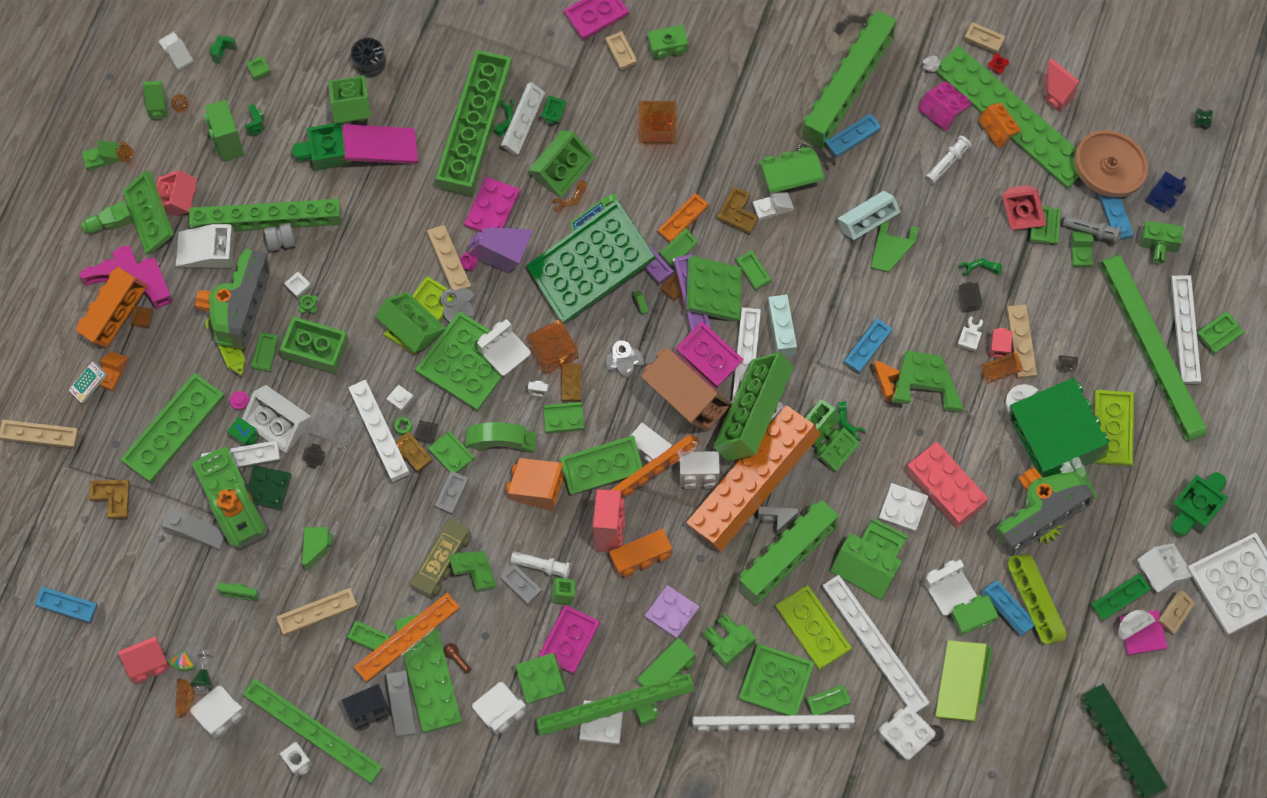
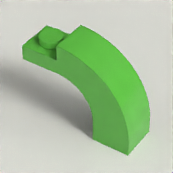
M481 423L467 428L465 446L480 451L490 447L505 446L532 453L535 451L536 433L525 430V426L512 423Z

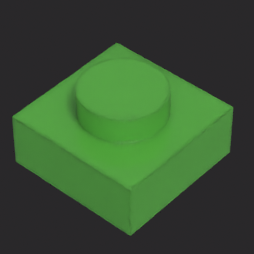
M263 55L246 63L254 81L271 74Z

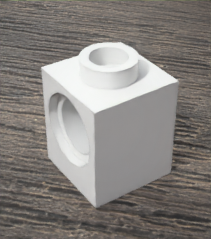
M297 742L280 753V756L295 777L306 774L310 770V766H312ZM296 757H301V758H302V761H301L300 764H298V765H293V764H292V761H293L294 758H296Z

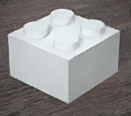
M718 451L691 452L680 457V487L685 489H695L696 487L713 489L719 485Z

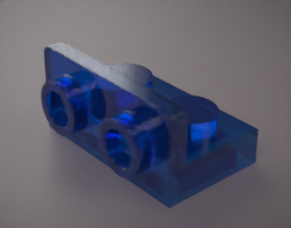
M1165 171L1147 197L1146 203L1165 214L1168 208L1172 209L1177 202L1176 196L1178 194L1182 195L1186 189L1185 181L1187 178L1183 176L1180 180Z

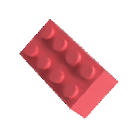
M938 442L934 443L907 465L906 473L925 495H928V498L956 529L986 507L989 498Z
M597 489L593 521L595 551L609 552L623 546V529H625L626 521L624 498H621V491Z

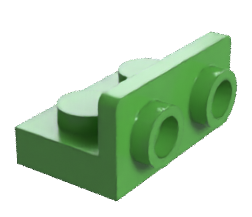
M844 427L834 428L831 434L828 435L829 438L825 443L822 442L816 448L817 452L814 455L816 459H821L833 472H836L860 444Z

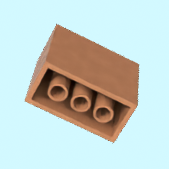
M668 347L665 350L662 349L656 355L657 359L644 368L641 377L689 422L708 432L732 406V402L685 358Z

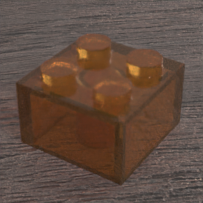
M639 101V144H676V101Z
M561 319L527 335L528 345L545 375L561 368L562 364H569L579 359L578 349Z

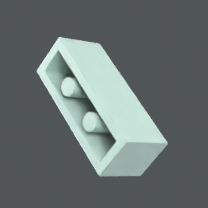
M882 191L837 219L843 233L855 240L899 214L900 210L895 197L886 191Z
M788 295L768 297V309L776 353L781 352L785 357L796 355L797 344Z

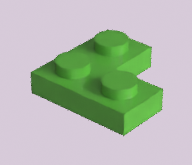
M485 551L457 553L449 557L454 575L471 573L476 591L492 590L496 587Z

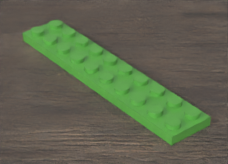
M958 45L940 61L938 69L933 72L944 82L952 84L954 89L960 94L967 96L968 101L972 103L971 106L980 114H983L988 106L1002 103L1021 129L1018 134L1012 135L1010 140L1065 189L1068 190L1080 179L1074 164L1077 148Z

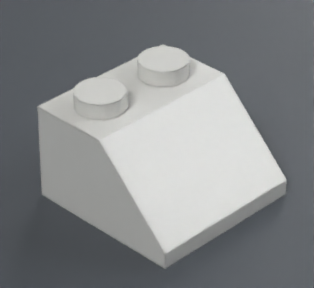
M1174 543L1154 547L1137 559L1141 570L1148 576L1152 588L1157 593L1168 591L1192 578L1187 569L1186 562Z

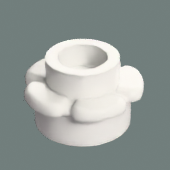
M930 56L924 59L923 68L933 72L938 69L941 62L937 56Z

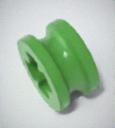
M400 417L395 421L394 427L398 435L403 436L408 431L412 432V424L408 418ZM400 424H408L406 430L399 429L401 427Z

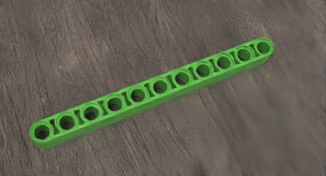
M1116 255L1102 260L1100 263L1102 271L1184 438L1189 442L1207 435L1206 426L1122 257Z

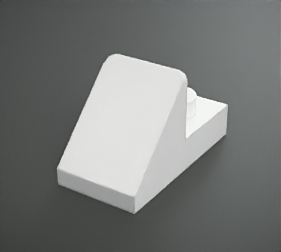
M174 32L159 40L160 46L178 71L194 62L182 39H179Z
M773 192L770 197L753 202V207L756 215L759 216V221L794 211L787 192Z

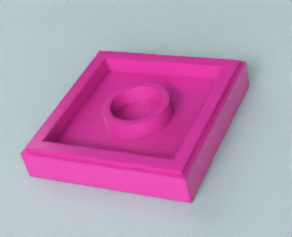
M1159 610L1148 612L1153 616L1155 622L1124 640L1128 656L1161 651L1168 648L1163 627L1158 622L1160 619ZM1125 616L1119 617L1120 623L1122 622Z

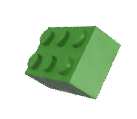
M365 75L328 81L334 123L345 124L353 120L364 121L367 118H371Z
M227 100L206 105L207 113L204 114L217 156H222L223 162L245 156Z
M293 316L280 347V352L283 359L336 374L349 339L345 331Z

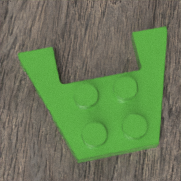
M907 350L903 356L899 371L900 376L895 386L896 391L892 397V402L909 404L911 402L910 387L942 392L944 410L961 412L963 405L942 356Z

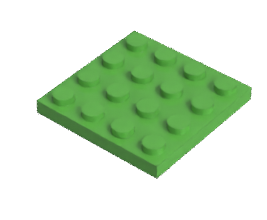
M458 311L415 369L417 374L476 411L480 410L504 377L497 372L478 350L477 342L483 334L490 333L491 330Z

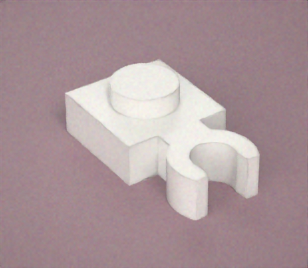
M971 316L968 320V328L963 327L957 346L976 352L982 334L978 330L981 329L983 320L980 319L979 324L974 325L972 323L973 317Z

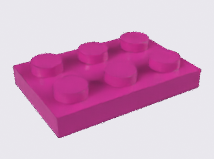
M581 0L564 9V14L581 39L585 40L628 16L629 10L622 0Z
M485 177L464 226L477 232H481L485 227L504 228L518 199L520 189Z
M702 321L676 347V351L717 388L744 361L738 353Z
M565 605L538 657L557 653L562 670L574 675L600 625V621Z

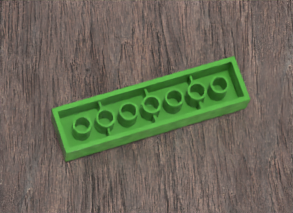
M877 10L874 16L871 15L867 21L868 26L865 30L862 29L858 35L859 40L856 44L853 43L848 52L850 54L847 58L844 57L839 66L841 68L838 72L835 71L833 73L830 85L824 87L821 99L816 100L812 107V113L806 115L802 129L803 141L823 150L825 141L830 139L894 39L896 19Z
M480 50L475 51L435 178L438 189L473 196L513 68L511 57Z

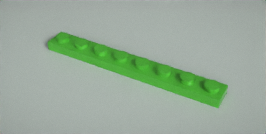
M685 674L538 717L537 724L540 736L552 734L565 728H572L582 723H589L603 717H610L623 711L627 712L661 700H668L681 694H688L695 691L691 674Z
M254 679L243 693L245 698L371 785L383 770L380 764L258 680Z

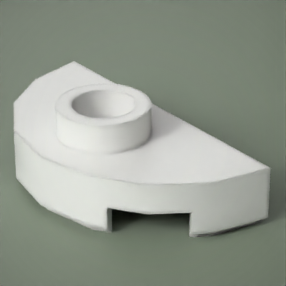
M1026 384L1017 385L1012 388L1007 394L1005 402L1009 415L1011 404L1036 394L1038 389Z
M1144 610L1130 612L1120 623L1119 638L1121 640L1127 639L1155 622V619Z

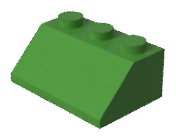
M562 130L528 171L539 184L559 198H562L595 157L574 132Z
M803 147L796 152H783L780 156L776 157L767 156L759 161L762 182L770 193L824 180L817 153L810 147Z
M408 292L385 299L376 314L381 323L388 327L397 338L401 339L415 353L426 349L446 329L440 321Z
M850 533L840 549L830 572L836 576L839 575L843 580L882 601L899 572L902 561Z

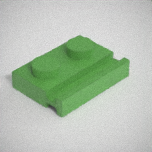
M1042 206L1047 224L1045 226L1031 227L1030 242L1053 243L1057 245L1061 208L1054 209Z
M1226 311L1198 331L1197 336L1216 355L1242 336L1245 331L1239 327V324Z
M582 402L543 405L546 434L584 431Z
M449 430L444 436H441L428 447V451L449 473L450 471L459 473L471 461L475 460L474 456Z
M873 518L862 539L897 558L908 536Z

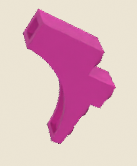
M130 245L119 247L116 251H113L114 259L104 260L99 265L87 267L79 272L84 285L87 286L94 283L107 282L110 273L118 266L148 284L143 294L151 300L155 309L173 303L155 257L146 258L137 264Z

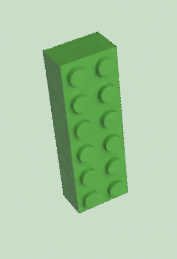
M781 352L752 359L713 446L727 461L756 455L759 450L761 441L765 436L767 427L772 420L774 411L778 406V402L794 368Z
M823 500L818 504L816 502L813 503L808 509L809 512L804 517L800 516L795 521V526L791 530L787 529L781 535L782 539L779 542H773L768 547V552L763 557L760 555L753 562L754 566L750 570L745 569L740 574L739 592L755 607L837 528L839 515Z

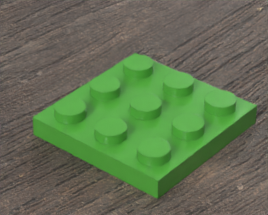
M690 256L688 258L687 311L738 322L741 319L742 267Z
M757 644L739 700L785 716H797L815 662Z

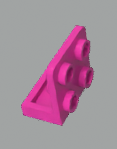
M943 82L925 94L918 110L944 131H947L956 116L968 109L972 103L968 101L967 96L955 90L952 84Z

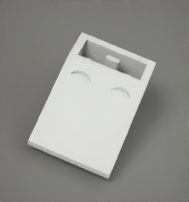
M212 224L179 232L176 267L232 268L235 239L232 224Z

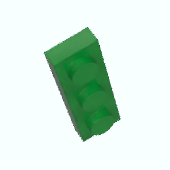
M1139 573L1091 604V608L1099 619L1104 622L1150 592L1151 588Z

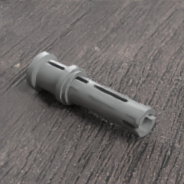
M1066 215L1063 223L1064 227L1097 235L1098 239L1112 240L1115 244L1119 242L1122 232L1121 227L1114 228L1107 226L1106 223L1096 224ZM1076 223L1082 224V225H1085V226H1089L1090 228H1087V227H1084V226H1080V225H1076Z

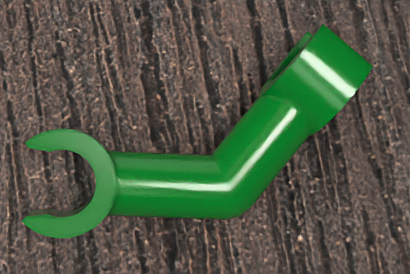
M512 98L510 105H505L504 100H502V108L506 111L507 119L494 128L496 130L495 134L499 137L504 135L513 119L514 101Z
M979 258L970 263H960L959 269L967 268L968 270L963 272V276H968L971 270L983 266L993 274L999 275L1003 265Z
M846 401L839 402L840 426L853 434L858 441H861V438L856 433L862 432L865 434V429L862 427L856 428L847 422Z

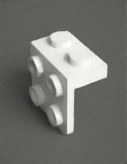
M507 319L497 323L490 333L483 334L477 342L479 352L501 376L509 374L531 355V351L512 332V325Z
M961 559L956 562L952 560L944 565L945 568L939 571L937 569L932 570L925 579L924 585L943 616L950 615L952 610H954L953 607L960 603L969 604L973 598L977 597L963 573L964 564Z
M499 682L472 705L473 710L495 736L508 730L510 725L515 720H520L527 711L524 702L521 699L518 700L503 682Z
M217 686L191 708L192 715L214 740L225 734L229 727L239 722L243 715H245L242 707L232 699L222 686Z
M908 705L904 710L902 708L894 714V719L890 723L885 722L879 728L878 736L883 743L888 741L906 760H910L935 736L934 730Z

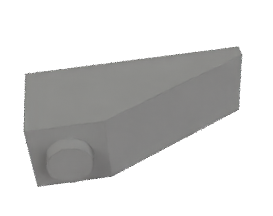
M170 508L162 524L167 534L217 550L221 549L225 539L222 529Z
M406 671L386 674L396 738L415 735L416 729L408 674Z

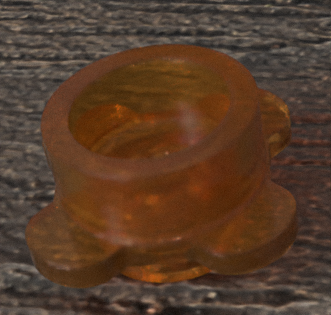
M120 142V146L116 148V155L121 161H131V156L134 155V152L129 145H126V142Z

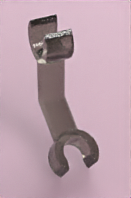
M868 13L864 16L848 15L842 22L840 21L836 24L834 31L841 35L852 22L863 23L867 27V19L873 14Z
M798 144L797 151L803 147L813 148L822 160L823 168L826 171L829 170L827 162L832 163L835 167V159L828 157L821 147Z

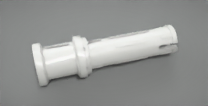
M959 136L958 141L947 149V154L925 176L926 180L931 184H935L955 161L962 158V154L967 149L972 148L971 142L964 136Z
M515 551L512 553L510 562L511 564L544 571L549 576L552 574L561 576L563 579H568L571 569L570 562L565 564L557 562L553 558L546 560Z

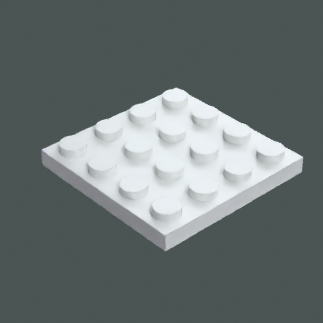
M1256 532L1187 567L1227 636L1267 616V550Z

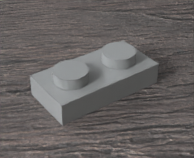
M450 471L435 507L453 514L469 478Z
M515 564L500 577L527 605L542 593V590Z

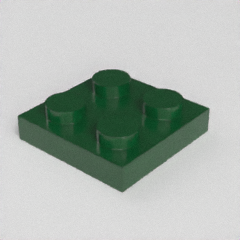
M254 465L248 486L257 505L282 511L292 474Z

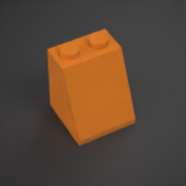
M519 458L518 463H514L512 468V481H508L506 486L509 500L554 511L564 479L563 463Z

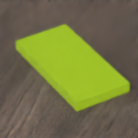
M426 276L412 297L441 322L444 318V305L441 302V294L448 288ZM453 295L447 296V301L450 302L453 300ZM389 328L384 333V337L416 356L418 353L410 350Z
M1095 390L1094 416H1098L1101 423L1099 427L1102 432L1107 433L1110 442L1108 443L1107 457L1095 461L1093 464L1132 467L1134 392Z
M808 585L775 605L776 610L812 662H815L814 665L819 671L852 651V647Z
M948 640L936 718L976 722L988 649L987 644Z

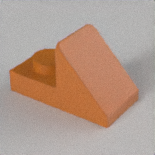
M111 351L100 361L103 365L102 369L108 375L100 383L99 387L114 392L129 361V357Z
M875 361L873 370L885 403L890 402L896 391L893 382L899 379V370L880 361Z

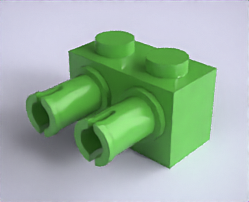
M726 613L723 615L724 618L721 617L718 620V623L729 633L726 638H722L712 626L708 628L709 630L706 629L703 632V636L714 646L713 656L725 669L756 644V637L744 624L737 626Z

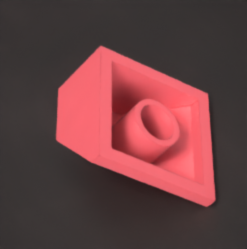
M1051 58L1044 77L1046 101L1051 108L1061 112L1075 98L1079 80Z
M1024 185L1010 187L1002 194L1011 230L1045 226L1047 224L1038 189Z

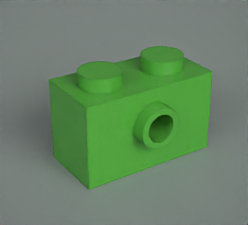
M684 25L648 31V43L652 59H664L667 56H679L688 52V41Z
M822 399L805 417L816 426L821 434L812 445L818 447L824 438L831 434L834 426L841 419L836 408Z
M979 595L966 605L960 603L953 607L954 610L951 613L960 636L997 621L999 617L989 595L985 597Z

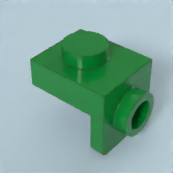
M218 35L215 43L211 45L209 53L213 62L220 64L226 49L236 51L238 47L232 37Z
M549 95L544 112L540 116L545 118V122L555 124V121L561 122L567 101Z
M254 103L248 106L253 122L245 125L248 136L257 135L265 130L262 121L265 119L261 108L257 110Z

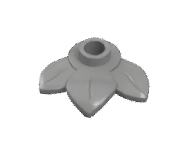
M467 288L458 290L446 289L443 291L441 302L444 305L443 314L445 318L451 322L458 311L467 316H472L473 307L469 300L473 298L474 293ZM453 295V300L447 301V296Z
M620 340L613 345L612 353L607 356L606 367L607 370L617 368L621 375L628 378L633 371L634 365H644V358L638 349L631 348L628 342ZM620 346L625 348L624 353L619 352L618 348Z

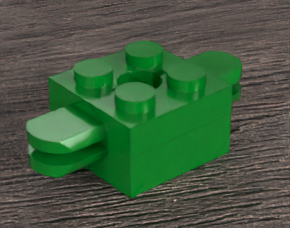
M331 123L307 128L309 141L293 145L292 153L296 161L312 159L315 170L351 164V161L345 160L342 134L343 124Z
M1214 472L1206 481L1196 474L1175 500L1170 509L1172 513L1177 515L1171 524V531L1175 536L1184 537L1192 528L1202 534L1228 500V497L1221 493L1227 482L1223 474Z

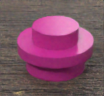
M466 252L461 256L460 262L464 269L472 271L477 267L478 259L469 255V252Z
M243 391L234 392L230 397V404L234 409L242 410L248 406L249 397Z

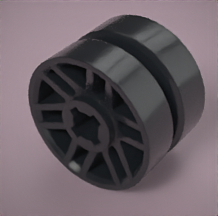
M366 37L359 39L353 44L351 58L354 69L360 76L365 75L366 78H372L384 71L386 57L383 45L377 39Z

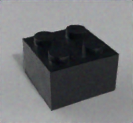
M379 684L341 699L354 731L365 730L370 727V724L384 722L388 719V716H391Z

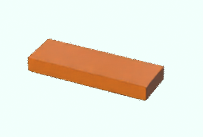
M695 193L657 230V233L670 243L709 208V204Z

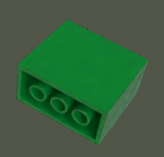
M1074 377L1010 405L1009 418L1033 466L1042 477L1072 472L1082 466L1107 457L1109 437L1106 432H1102L1100 429V420L1097 415H1093L1091 411L1092 405L1088 398H1084L1082 394L1084 393L1083 387L1080 382H1076Z

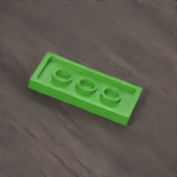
M144 171L123 190L145 253L152 254L171 238L174 233L151 171Z
M634 435L560 458L561 463H563L570 495L627 479L643 467Z

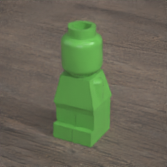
M123 200L116 205L108 206L99 213V216L93 215L85 218L81 225L84 233L89 232L93 234L101 231L103 227L105 229H117L133 223V219L126 202Z

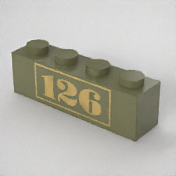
M450 518L448 519L410 583L413 591L431 600L434 596L439 595L442 590L441 584L452 573L449 557L452 554L462 553L463 547L469 545L472 538L470 536V528Z

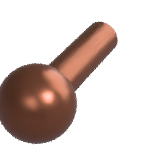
M454 643L447 644L443 649L445 657L453 659L465 674L469 673L471 667L459 655L458 646Z

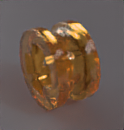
M177 94L171 99L174 111L181 113L187 110L189 103L185 95ZM181 101H183V105H182V104L177 105V103H176V102H181Z

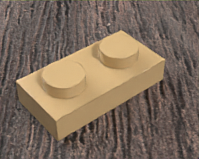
M972 22L964 40L998 54L1005 36Z
M622 31L605 38L620 71L637 64V59Z
M1178 590L1158 622L1170 634H1175L1195 605V602L1184 591Z

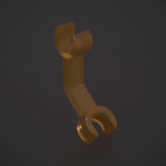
M579 180L576 192L572 198L564 200L560 198L553 199V204H561L559 207H555L554 211L560 212L563 210V207L578 204L582 194L586 191L587 182Z

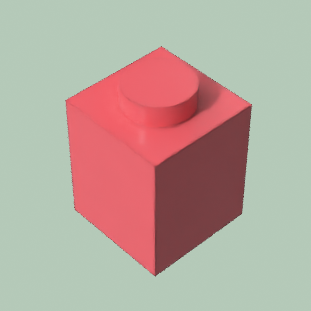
M1006 328L993 329L990 357L1009 359L1013 331H1008Z

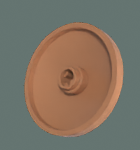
M1111 130L1092 132L1082 139L1075 151L1074 164L1079 177L1089 188L1099 194L1109 197L1131 195L1142 186L1147 177L1148 162L1143 150L1134 140L1122 133Z

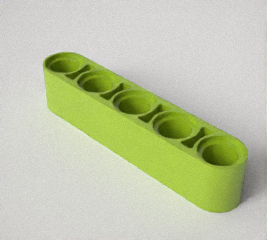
M1030 554L1011 556L1008 561L1010 572L1040 639L1045 644L1063 642L1066 638V630L1033 557Z

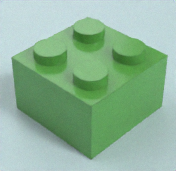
M551 653L516 665L527 703L532 704L569 692L557 653Z

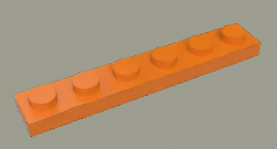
M689 434L611 490L621 491V498L632 495L634 489L646 485L651 477L660 475L665 471L664 468L679 462L681 456L693 452L696 446L700 444L698 438Z
M446 593L356 664L354 669L368 683L459 611L460 607Z

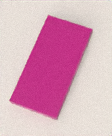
M343 124L342 126L344 154L347 161L417 164L418 162L415 128Z

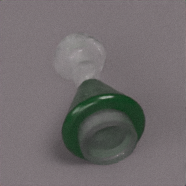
M201 650L198 654V658L201 659L200 670L190 683V688L193 689V693L196 695L205 696L209 694V691L213 690V684L208 673L209 660L214 657L210 650Z

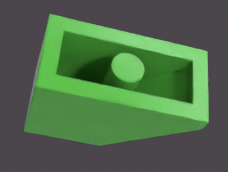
M162 81L143 82L146 110L149 118L159 120L168 117V96Z
M305 527L302 558L304 570L312 568L329 553V546L333 545V534H330L328 527Z

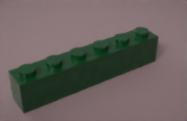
M1104 683L1083 694L1080 699L1082 709L1091 716L1093 727L1096 730L1099 729L1104 745L1112 750L1114 761L1123 768L1125 779L1128 782L1131 781L1136 797L1155 798L1164 793L1168 788Z

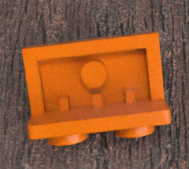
M1002 103L988 106L978 119L981 126L998 148L1004 147L1012 135L1018 134L1021 131Z

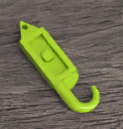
M210 316L207 318L205 322L206 329L210 328ZM218 345L228 370L243 376L244 365L247 363L241 349Z

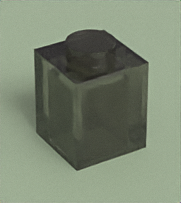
M965 282L959 285L957 293L962 313L980 311L982 299L978 282Z

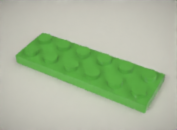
M194 373L120 459L121 462L149 483H152L223 400L225 395Z
M420 614L395 620L397 632ZM436 628L403 654L423 734L462 724L438 628Z

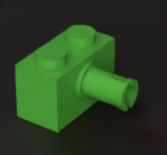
M1146 221L1142 230L1140 247L1155 249L1153 262L1158 263L1160 256L1159 264H1164L1166 261V251L1178 253L1182 244L1184 226Z

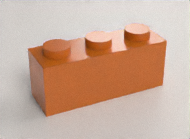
M660 529L609 551V555L619 578L623 576L626 578L633 575L636 570L650 568L653 563L659 560L660 562L668 560L673 555V548L664 530Z

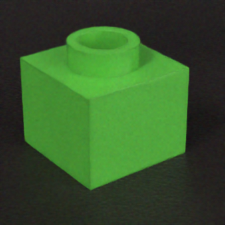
M555 578L552 584V603L571 605L575 598V580Z
M655 704L634 708L641 728L656 723V716L659 714Z

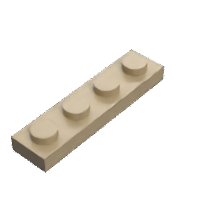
M445 225L427 230V236L450 289L467 288L471 290L470 282Z
M1007 306L1010 331H1013L1012 348L1017 379L1036 378L1037 371L1027 306Z
M2 420L0 440L75 449L79 430L78 428Z
M348 588L279 615L276 618L283 636H286L358 607L351 589Z

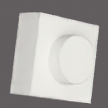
M299 272L284 283L285 287L297 299L311 288V284Z
M542 381L529 382V396L548 398V384Z
M398 385L386 399L387 402L402 412L414 397Z

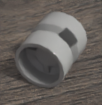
M290 223L280 225L279 229L276 227L264 229L270 252L280 250L281 246L285 249L296 246Z

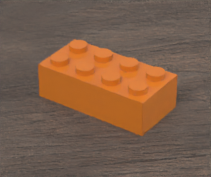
M117 266L110 273L107 283L100 288L96 300L89 305L85 317L81 318L78 322L76 331L93 343L108 348L148 287V284Z

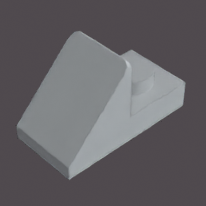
M759 507L758 520H762L764 523L777 521V535L793 523L798 515V509Z

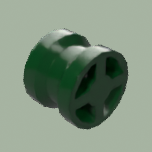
M1197 108L1194 126L1210 128L1213 111H1202V109Z

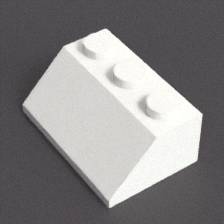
M265 385L253 392L242 419L255 427L259 435L269 442L277 440L279 449L287 453L304 433L311 416Z

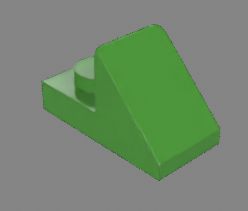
M98 140L97 148L82 152L87 171L123 161L119 144Z
M1072 232L1073 268H1092V246L1094 243L1092 234Z

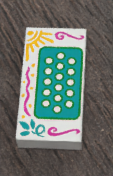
M91 362L69 391L81 403H85L108 374L96 362Z

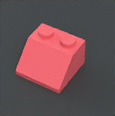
M181 170L158 177L156 187L166 214L180 216L189 213V208H192L193 195L196 192V178Z
M156 636L118 651L132 683L145 682L148 677L162 675L166 670L170 669L163 647Z

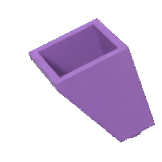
M485 227L481 232L478 231L475 237H472L468 245L471 248L468 254L510 273L520 263L532 230Z

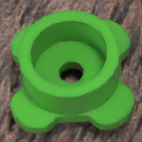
M303 295L299 298V311L301 313L317 312L316 303L318 298L316 296Z

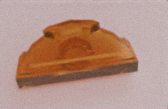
M177 679L175 717L183 718L188 713L194 700V693L188 680Z

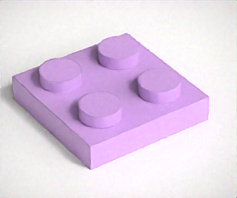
M667 585L646 613L645 619L677 639L695 616L700 606Z

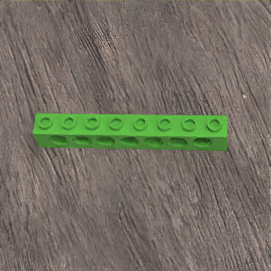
M339 199L189 208V225L191 229L212 224H232L234 232L264 230L269 227L279 229L280 225L290 223L292 228L342 225V208Z

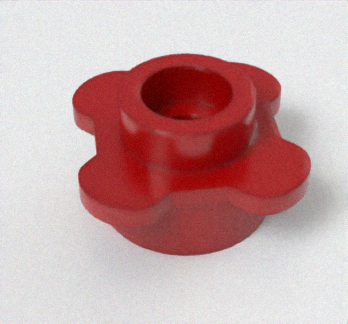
M994 54L992 61L988 62V67L993 72L1002 74L1010 62L1008 59L1002 58L1000 54Z

